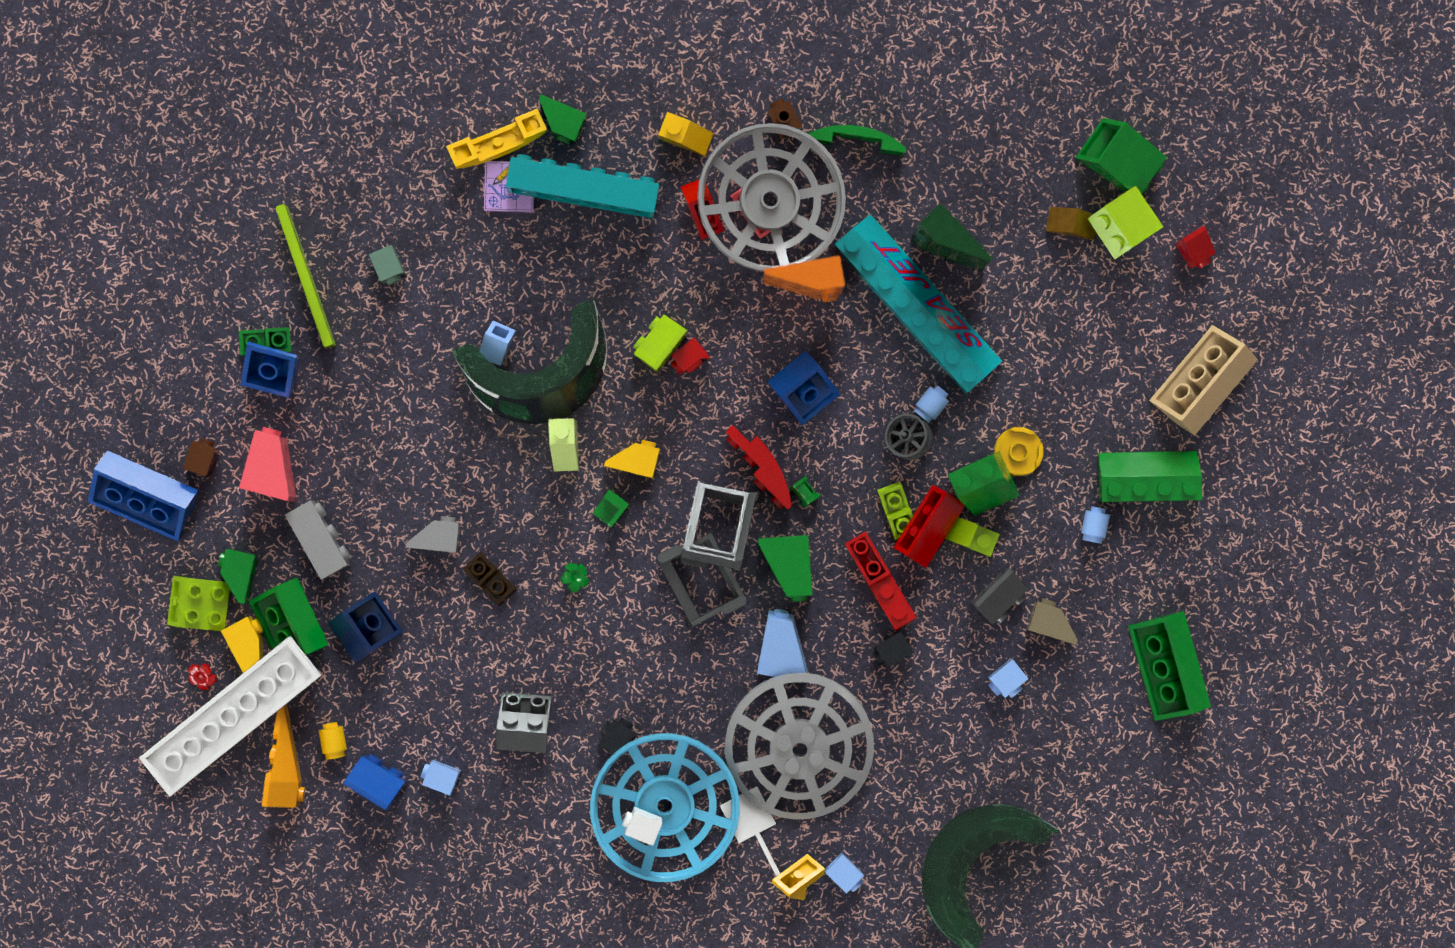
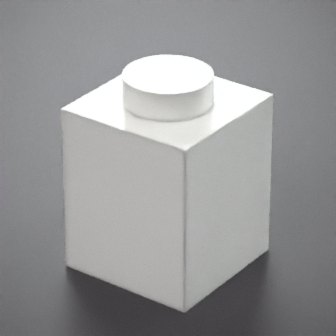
M634 807L632 813H626L622 826L625 827V835L653 846L663 822L661 817Z

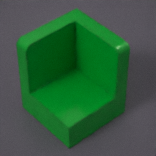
M609 489L603 500L593 511V514L612 528L630 504Z

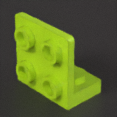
M173 576L167 625L213 631L225 629L229 586L224 581Z

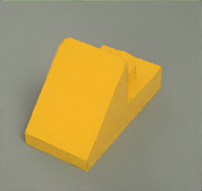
M806 854L772 879V883L789 898L805 900L807 887L824 875L825 868Z

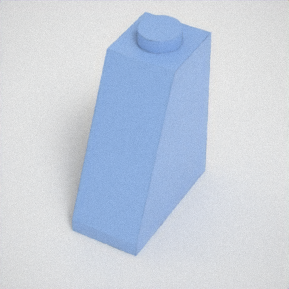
M783 609L769 610L757 674L775 677L788 673H807L808 669L794 615L789 614L788 611Z

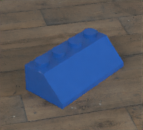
M106 451L94 468L88 503L175 541H179L194 508L198 490L123 458L120 455Z

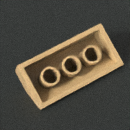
M1212 325L1149 401L1177 425L1195 436L1258 359L1244 343Z

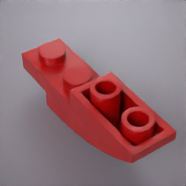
M732 425L725 432L728 435L725 440L735 450L740 447L746 453L743 458L752 467L757 464L759 469L753 474L756 478L753 482L762 492L767 489L773 495L770 500L780 510L783 507L788 510L791 507L789 490L774 456L758 436L749 442Z
M866 531L845 543L852 559L895 631L916 620L915 613Z

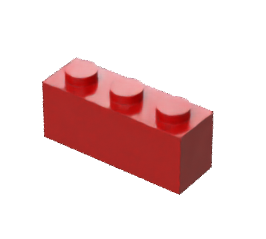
M932 485L893 548L927 568L965 505L948 492Z

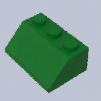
M298 578L277 585L249 601L257 620L263 628V633L271 650L290 636L306 656L328 646L325 634L321 630L315 617V612L311 608Z

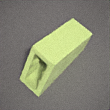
M574 418L549 419V442L554 471H579L577 421Z

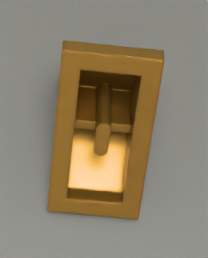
M1050 207L1046 232L1094 240L1096 231L1087 219L1093 214L1078 208Z

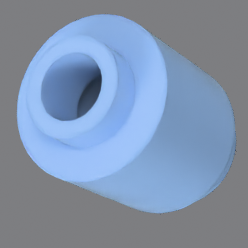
M938 385L934 389L930 386L916 403L917 407L914 412L930 423L932 419L935 420L949 403V400L946 399L949 394Z
M1091 506V511H1085L1081 531L1083 534L1082 540L1102 544L1103 538H1106L1110 515L1105 514L1106 509Z

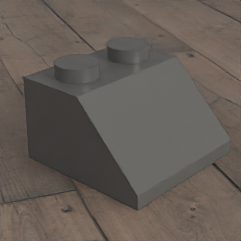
M1004 568L970 604L991 624L995 622L1000 624L1008 617L1009 613L1007 610L1013 604L1017 607L1027 597L1025 592L1028 588L1010 568Z

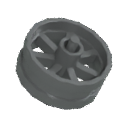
M910 413L900 414L887 425L885 443L894 455L905 460H916L924 456L930 449L932 431L930 426L920 417ZM913 419L915 422L909 430L906 420ZM901 423L903 429L900 432L895 431ZM921 423L924 428V432L915 433L916 429ZM893 434L899 436L900 440L894 444ZM925 437L922 445L920 446L917 443L918 438ZM905 443L904 454H901L896 449ZM910 445H914L918 450L910 454Z

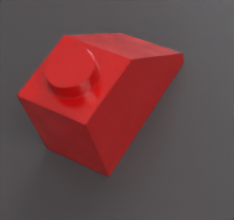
M698 179L680 188L700 238L703 240L709 236L702 224L698 209ZM705 184V205H713V198ZM718 214L707 216L715 235L724 231Z
M1204 225L1175 244L1191 269L1196 265L1199 269L1212 262L1210 257L1215 254Z

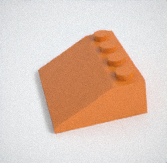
M840 256L764 269V284L814 299L822 298L823 302L837 300L845 287Z

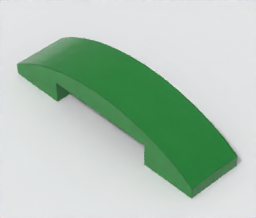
M836 125L808 133L818 142L825 145H831L833 136L879 142L881 143L880 153L904 156L906 153V147L896 139L867 127Z

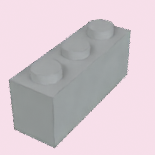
M310 500L285 514V517L321 580H325L350 566L348 560L351 557L345 546L340 547L335 538L339 537L332 524L328 525L324 519L326 512L320 502L316 504L314 500Z

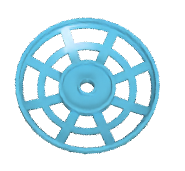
M673 733L643 736L618 749L605 762L598 773L590 799V818L593 832L605 854L618 867L629 874L655 882H674L688 879L712 866L724 854L732 842L740 815V800L737 786L731 771L722 758L702 742L688 736ZM656 740L679 741L674 755L657 754L643 758L637 746ZM688 744L706 753L721 770L707 776L697 764L684 758ZM629 752L635 764L622 775L617 786L602 784L611 766L623 754ZM655 762H672L668 775L654 777L648 764ZM681 765L691 769L701 780L687 786L682 780L678 779ZM639 770L646 782L640 787L638 792L624 789L629 778ZM726 779L731 794L732 812L730 819L716 815L717 801L713 785ZM705 788L709 798L708 812L694 808L693 795ZM599 794L613 797L612 807L616 827L605 834L602 832L598 818ZM620 799L633 801L636 808L662 818L663 823L653 846L649 844L644 845L638 840L625 835V827L622 826L623 820L620 813ZM662 799L669 800L672 803L671 809L666 812L660 811L657 807L658 802ZM691 819L704 821L705 824L700 832L692 840H689L684 828L690 823ZM712 825L727 829L717 848L701 861L694 847L699 845L707 836ZM675 834L681 844L679 847L670 849L657 848L660 836ZM622 835L632 847L645 853L642 867L639 868L624 860L612 849L609 843ZM685 853L692 865L687 869L675 872L651 871L655 856L672 857Z

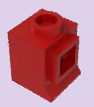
M694 337L671 355L674 361L670 364L679 375L682 372L690 374L703 364L701 360H709L710 357Z

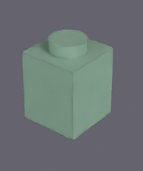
M389 245L369 254L381 283H387L388 286L400 282L402 280L401 276L406 274L394 246Z

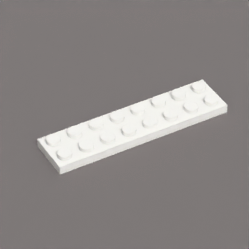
M290 636L140 756L139 759L170 797L322 675Z

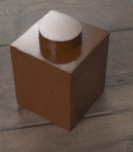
M200 438L199 442L192 441L182 469L205 477H211L220 449L214 447L215 442Z

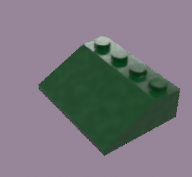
M941 203L918 224L912 234L914 237L912 242L920 251L926 250L929 254L980 272L993 259Z

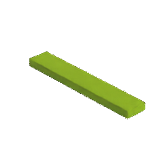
M285 204L276 206L275 209L322 344L328 349L335 347L336 344L289 208Z

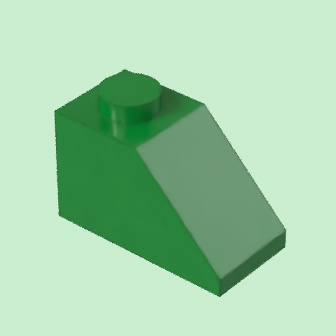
M540 95L539 100L552 133L557 136L555 140L565 145H569L570 142L576 144L588 118L587 114L549 97Z
M226 549L225 553H221L218 567H221L220 574L237 601L241 604H248L259 555Z

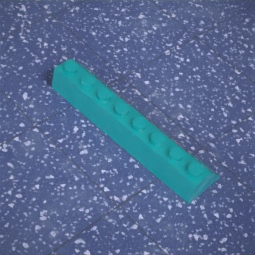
M871 214L834 245L836 251L965 394L1002 362L997 354Z

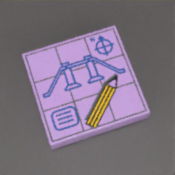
M485 162L484 211L534 212V197L507 192L506 182L510 162Z

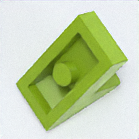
M958 517L945 539L991 557L1000 534Z

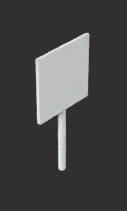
M757 786L749 790L758 800L765 803ZM741 794L739 795L740 815L734 835L738 843L755 835L775 875L778 876L780 872L760 832L776 823L770 813L758 808ZM731 800L720 805L727 819L731 817Z

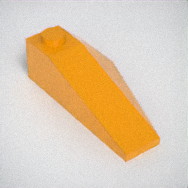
M285 704L277 711L273 739L277 740L276 745L273 744L270 750L269 759L270 764H273L269 773H266L262 800V806L296 808L305 798V787H302V777L288 706Z

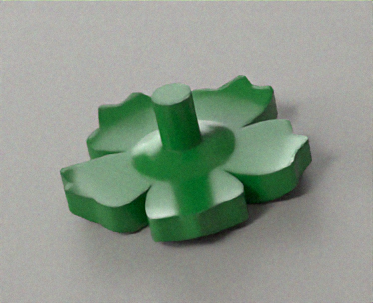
M567 563L565 565L567 572H563V576L560 579L562 584H568V589L571 590V593L578 592L580 588L588 585L589 579L585 577L587 575L585 566L582 564L577 566L576 563Z

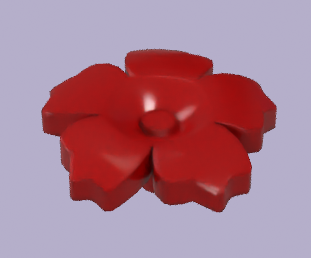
M205 663L201 667L198 664H191L188 669L190 673L188 676L189 682L192 685L197 684L199 689L209 690L210 686L217 681V676L210 674L212 670Z

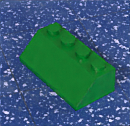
M1197 451L1098 453L1099 502L1202 500V474Z
M1184 611L1128 625L1155 721L1195 714L1211 707Z

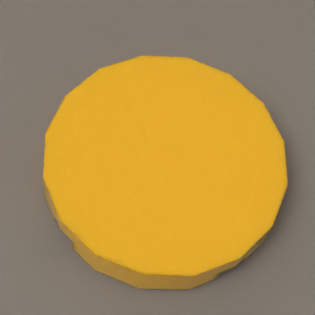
M1013 427L1004 431L997 438L994 446V453L1001 452L1012 476H1025L1032 473L1040 465L1043 458V445L1039 437L1032 430L1024 427Z

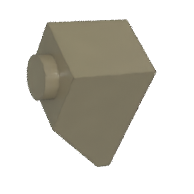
M1042 598L1041 602L1035 601L1026 630L1077 645L1078 640L1062 609L1055 607L1057 602Z

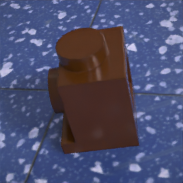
M780 99L770 104L771 109L767 111V115L771 123L788 125L802 130L803 126L790 100L784 102L783 99ZM787 113L789 118L786 121H782L779 115ZM777 134L779 140L788 137L784 134Z

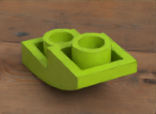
M901 482L877 490L895 540L900 538L913 517Z

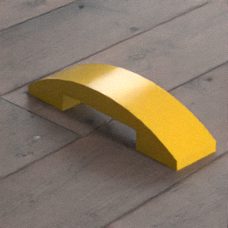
M535 109L515 118L516 122L473 140L467 137L446 146L456 169L471 167L497 159L522 148L545 134L547 128L539 110Z

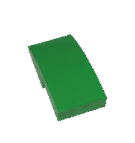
M290 327L238 331L240 356H245L248 342L284 352H291Z

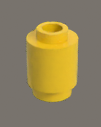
M337 722L323 724V729L318 730L322 754H325L326 760L346 756L345 750H347L343 726H338Z

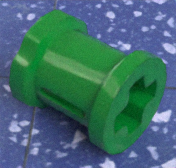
M804 476L788 488L790 491H794L802 502L801 506L803 508L821 496L808 483L807 476Z

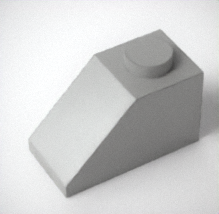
M441 516L440 521L434 520L410 539L406 547L458 553L461 523H455V517Z

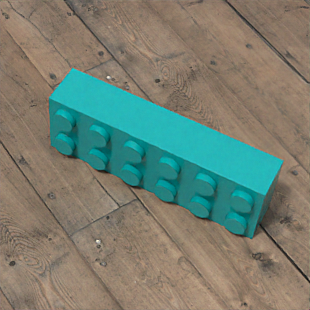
M517 154V158L511 157L506 182L508 193L654 218L659 183H655L654 178L640 176V180L630 178V174L623 172L609 175L606 174V170L594 167L591 168V171L582 170L581 165L566 163V167L556 164L557 161L542 159L541 162L533 161L531 156Z

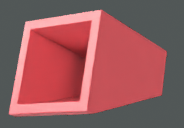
M263 427L262 431L255 430L239 488L295 502L296 492L287 438L280 437L281 431Z

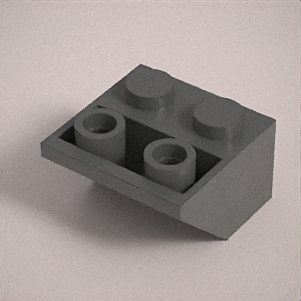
M502 692L496 729V749L546 753L549 736L551 696Z

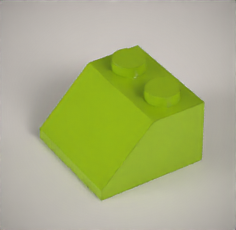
M1136 186L1087 218L1114 259H1117L1163 228V225Z
M663 315L661 318L657 316L648 327L651 331L647 337L641 336L633 346L636 349L633 354L657 373L688 335L685 328L666 315Z

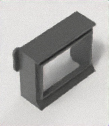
M698 481L682 551V563L701 568L707 567L709 563L740 570L757 492L747 493ZM703 496L742 505L732 553L693 545Z
M712 533L693 542V545L700 546L706 543L708 548L720 550ZM675 545L658 555V563L692 627L720 612L729 614L746 604L747 600L731 569L718 566L734 598L699 616L671 563V560L682 555L683 547Z

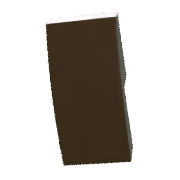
M479 552L463 568L498 606H501L518 590L482 552Z

